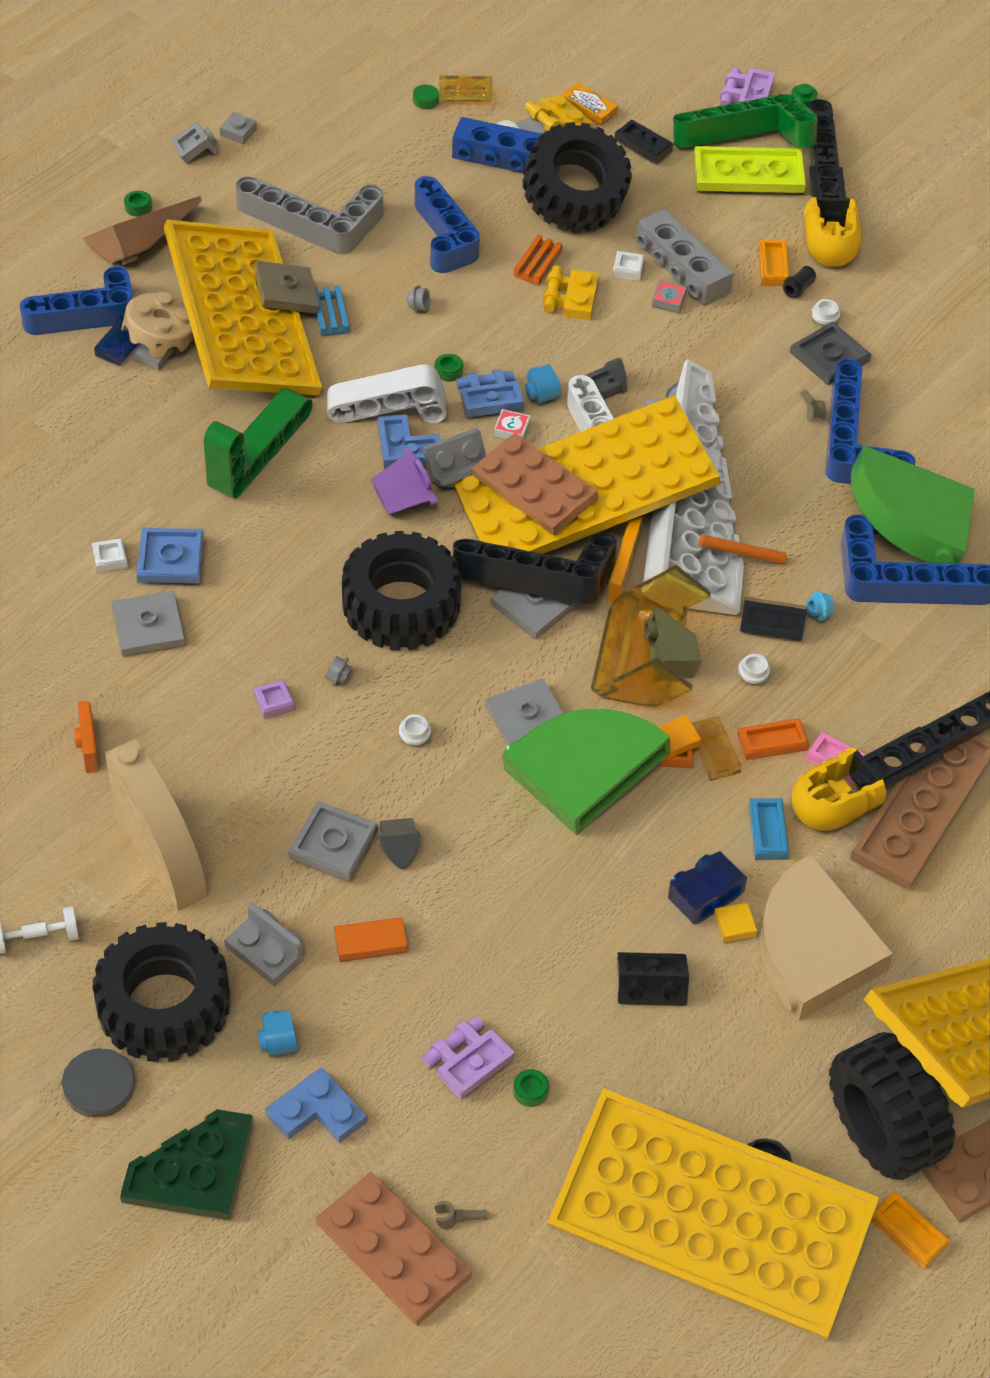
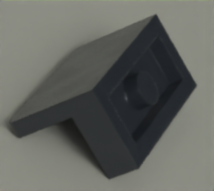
M745 597L740 631L802 640L807 608L805 605Z

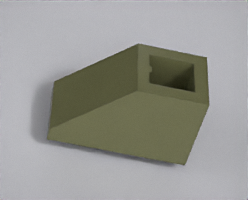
M654 608L649 619L644 622L643 633L645 639L649 641V663L651 666H654L656 678H692L701 662L696 635L661 608Z

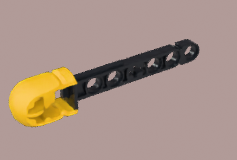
M815 99L809 103L808 107L817 115V144L810 147L812 166L809 167L812 198L807 202L804 209L807 247L812 257L818 263L829 267H839L852 261L861 247L862 237L859 211L855 199L846 198L843 168L839 167L832 105L826 100ZM828 192V193H832V194H835V195H827V194H824V193Z
M990 691L923 727L919 726L865 756H862L857 749L851 747L840 752L837 757H831L810 768L799 777L792 789V808L797 818L811 829L832 831L863 816L866 811L878 808L886 800L885 787L941 758L945 752L990 729V710L986 707V704L990 703ZM971 716L978 723L973 726L966 725L962 722L961 717ZM951 731L949 737H948L947 735H945L946 733H948V732ZM913 743L923 744L927 751L924 753L914 752L910 745ZM886 757H895L900 760L901 765L898 767L889 766L884 759ZM849 774L850 778L861 790L851 794V787L842 778Z

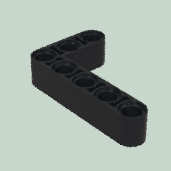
M606 533L592 535L577 561L473 539H459L453 543L452 556L456 558L459 564V571L463 580L588 605L598 600L613 572L617 540L614 536Z

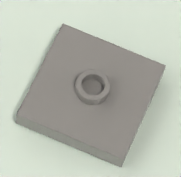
M506 588L501 589L491 597V605L535 639L578 606L576 603Z
M174 591L112 601L122 656L185 646Z
M543 679L485 699V707L507 745L515 740H520L525 734L546 720L564 714Z
M318 801L288 851L289 858L350 882L378 832V824Z

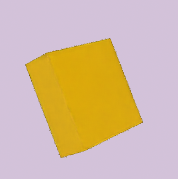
M748 903L715 908L714 917L723 943L756 937L757 929Z

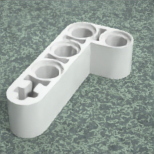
M426 364L332 385L327 391V416L335 423H346L413 407L417 408L420 417L427 423L442 422L447 415L445 388L437 370Z
M577 375L569 380L567 406L580 432L614 419L597 386L590 377Z

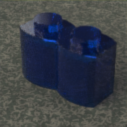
M721 851L712 855L706 854L697 861L695 868L686 872L680 871L672 877L669 883L668 899L696 925L714 914L715 908L724 907L737 899L745 891L747 877Z

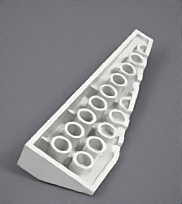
M687 359L683 365L675 396L720 475L721 484L652 511L642 593L667 606L737 615L740 613L744 572L743 558L738 557L737 554L699 546V539L702 534L740 542L739 535L734 534L733 523L736 521L735 511L732 510L729 504L732 492L726 458H723L721 455V449L724 447L723 438L718 436L717 431L720 420L719 414L715 412L713 404L716 402L712 372Z

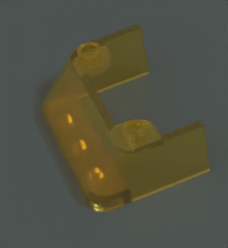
M674 565L619 595L612 602L608 611L591 684L592 691L603 699L651 708L662 706L691 691L693 685L659 659L655 658L649 661L650 646L648 639L644 637L643 627L644 622L649 619L654 608H661L685 626L688 608L709 598L711 591L679 566Z

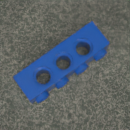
M461 117L452 137V158L523 173L531 149L542 133ZM561 165L558 166V167H556V168H554L555 171H556V173H557V175H558V172H559V170H560Z

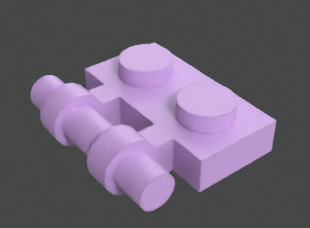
M732 68L725 79L726 87L722 89L720 94V105L731 104L734 101L742 102L769 97L775 73L749 68L748 74H742L739 68Z
M477 1016L468 1022L463 1021L454 1028V1033L444 1040L438 1039L430 1045L431 1050L421 1057L424 1064L429 1068L438 1061L444 1063L437 1069V1076L460 1100L514 1060L515 1052L492 1029L482 1036L477 1033L484 1028L482 1020ZM463 1043L469 1045L457 1055L453 1051Z

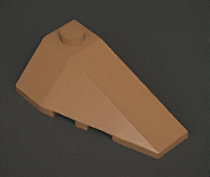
M201 196L112 225L84 237L85 241L110 264L119 260L122 261L123 265L139 259L137 254L148 250L165 235L164 225L166 219L180 221L202 201Z

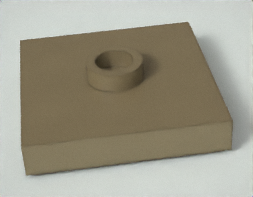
M256 261L254 271L262 307L317 314L319 302L311 268Z

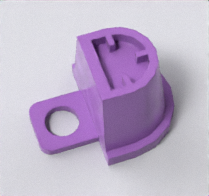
M410 447L403 450V456L371 479L373 487L389 515L426 502L430 506L438 502L431 488L432 482L419 458H415Z

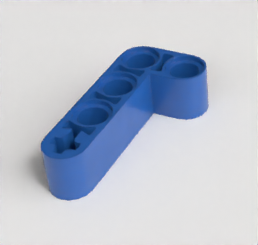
M431 176L418 178L415 181L414 206L437 235L431 240L430 244L431 268L438 273H447L476 262L479 258V231L437 179Z
M120 266L108 268L103 275L105 288L30 296L23 299L20 303V311L24 331L31 335H41L122 325L126 306L133 298L128 271Z

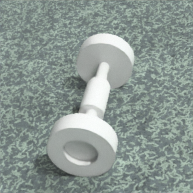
M73 906L63 908L64 922L46 925V922L21 926V930L3 933L0 919V955L6 954L5 940L23 936V939L46 936L48 931L66 928L69 942L79 940Z

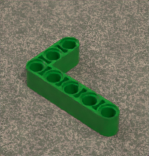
M779 94L679 113L673 117L674 145L679 147H691L775 130L781 132L797 147H811L817 144V115L798 98L790 94Z
M283 388L243 433L218 421H213L204 435L207 485L234 499L238 498L306 421L312 410V400L288 388Z

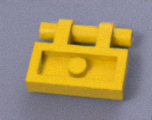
M561 94L541 99L539 104L528 101L525 105V109L529 112L530 117L534 121H540L544 125V129L549 132L551 127L560 124L564 127L565 123L575 122V125L588 123L590 124L589 127H592L593 122Z
M553 266L546 280L548 289L543 294L544 310L546 312H553L555 307L563 308V317L591 320L599 273L571 269L570 277H566L562 274L563 268L561 266ZM559 290H564L567 292L566 294H560Z

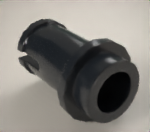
M803 266L794 276L787 277L783 285L785 294L789 297H799L802 295L804 288L816 279L814 269L810 266Z

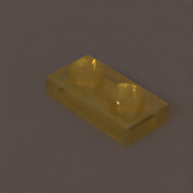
M439 75V101L492 102V76Z
M719 716L691 722L701 738V746L696 747V751L710 781L741 773L742 765Z

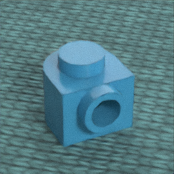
M550 364L534 367L526 373L528 383L525 384V390L529 400H534L536 404H541L560 398V383Z
M270 1011L265 1013L261 1017L264 1030L257 1031L261 1052L268 1051L269 1057L297 1052V1043L290 1011Z

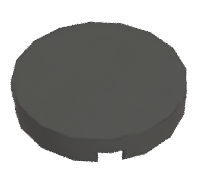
M101 1048L84 1051L74 1057L64 1069L61 1081L66 1102L72 1110L86 1117L102 1114L103 1117L113 1115L127 1104L132 1097L134 1089L132 1068L125 1057L113 1050Z

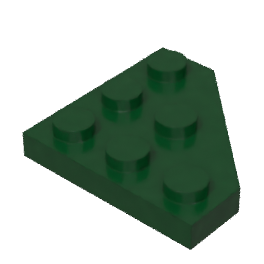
M217 1109L205 1116V1121L192 1129H184L162 1142L159 1149L144 1158L141 1155L129 1162L120 1194L121 1203L230 1220L253 1125V1115Z

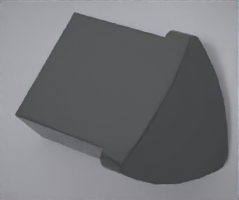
M621 358L613 359L607 362L604 367L585 375L594 381L603 400L627 391L626 372Z
M413 818L380 821V843L387 857L398 868L404 869L418 849L420 832L415 829Z

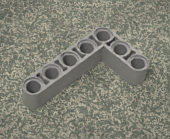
M245 176L236 182L237 208L239 211L337 254L350 253L383 217V190L377 185H365L360 188L348 203L336 213L255 177Z

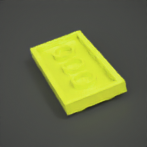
M695 146L694 163L697 191L805 193L806 182L801 148Z

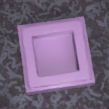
M284 680L253 688L254 697L264 719L295 710L293 699Z

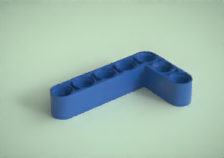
M850 358L842 359L836 365L831 394L825 468L826 476L830 480L844 484H851L852 465L863 448V445H857L862 366L858 361ZM867 446L915 465L916 463L914 456L909 452Z
M858 514L851 515L846 519L841 539V554L845 591L847 596L853 601L987 605L990 603V565L876 562L872 524L865 516Z

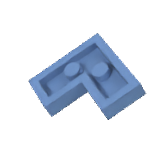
M407 415L378 417V431L384 469L403 456V450L409 447L415 458H419L423 466L426 465L422 447L441 441L440 434L410 436Z
M322 1067L265 1108L266 1116L288 1140L315 1119L321 1123L338 1143H341L367 1123L365 1113Z

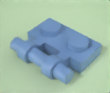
M502 369L493 370L491 374L484 375L470 373L467 374V377L456 378L457 390H460V398L466 418L501 413L502 409L516 411L523 410L524 400L518 381H515L513 370L505 372Z

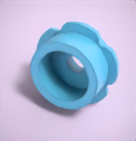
M815 591L806 602L807 613L814 620L824 621L825 618L831 617L834 611L832 597L828 593Z

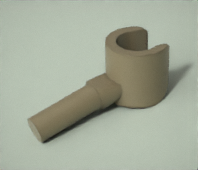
M803 390L801 396L808 405L807 418L809 420H814V417L825 419V402L814 400L807 390Z
M440 1201L434 1207L437 1213H450L445 1218H436L437 1225L445 1230L451 1229L457 1221L487 1219L486 1210H454L453 1205L448 1201Z

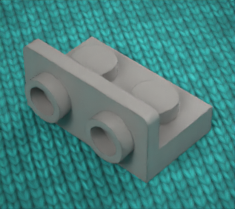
M476 428L422 447L430 480L444 488L453 487L456 481L472 476L471 468L486 456L481 432Z
M255 904L248 908V919L224 939L225 947L274 987L303 961V942L300 936L292 929L286 930L277 922L270 911L266 909L261 910Z

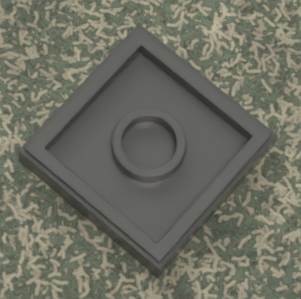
M834 322L792 344L790 348V353L828 386L833 383L836 365L840 360L854 359L863 366L870 362L872 355Z

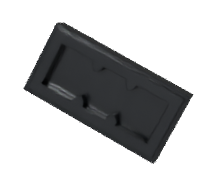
M632 119L615 132V138L618 142L654 163H658L673 150V143Z

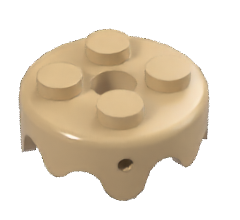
M153 292L137 295L127 304L121 331H129L130 341L133 344L142 343L146 345L153 358L163 357L171 347H177L180 352H183L190 343H193L194 336L185 303L166 292Z

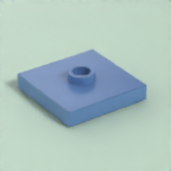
M142 528L137 581L200 584L204 529Z

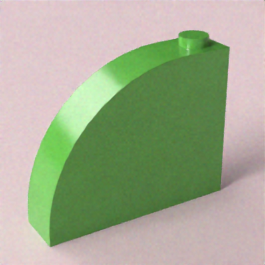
M864 445L852 465L851 487L856 502L867 520L891 543L914 557L928 563H959L966 552L975 489Z
M583 709L546 720L525 734L520 740L511 742L506 747L502 757L505 771L575 835H578L671 753L670 737L652 723L629 713L610 709Z

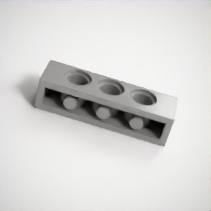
M665 208L638 221L636 235L638 245L645 249L655 259L657 264L666 269L675 281L687 287L689 294L696 298L703 306L730 294L733 272Z

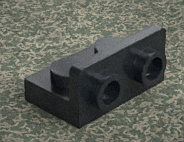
M617 952V998L619 1004L685 1006L687 1004L689 971L686 954Z

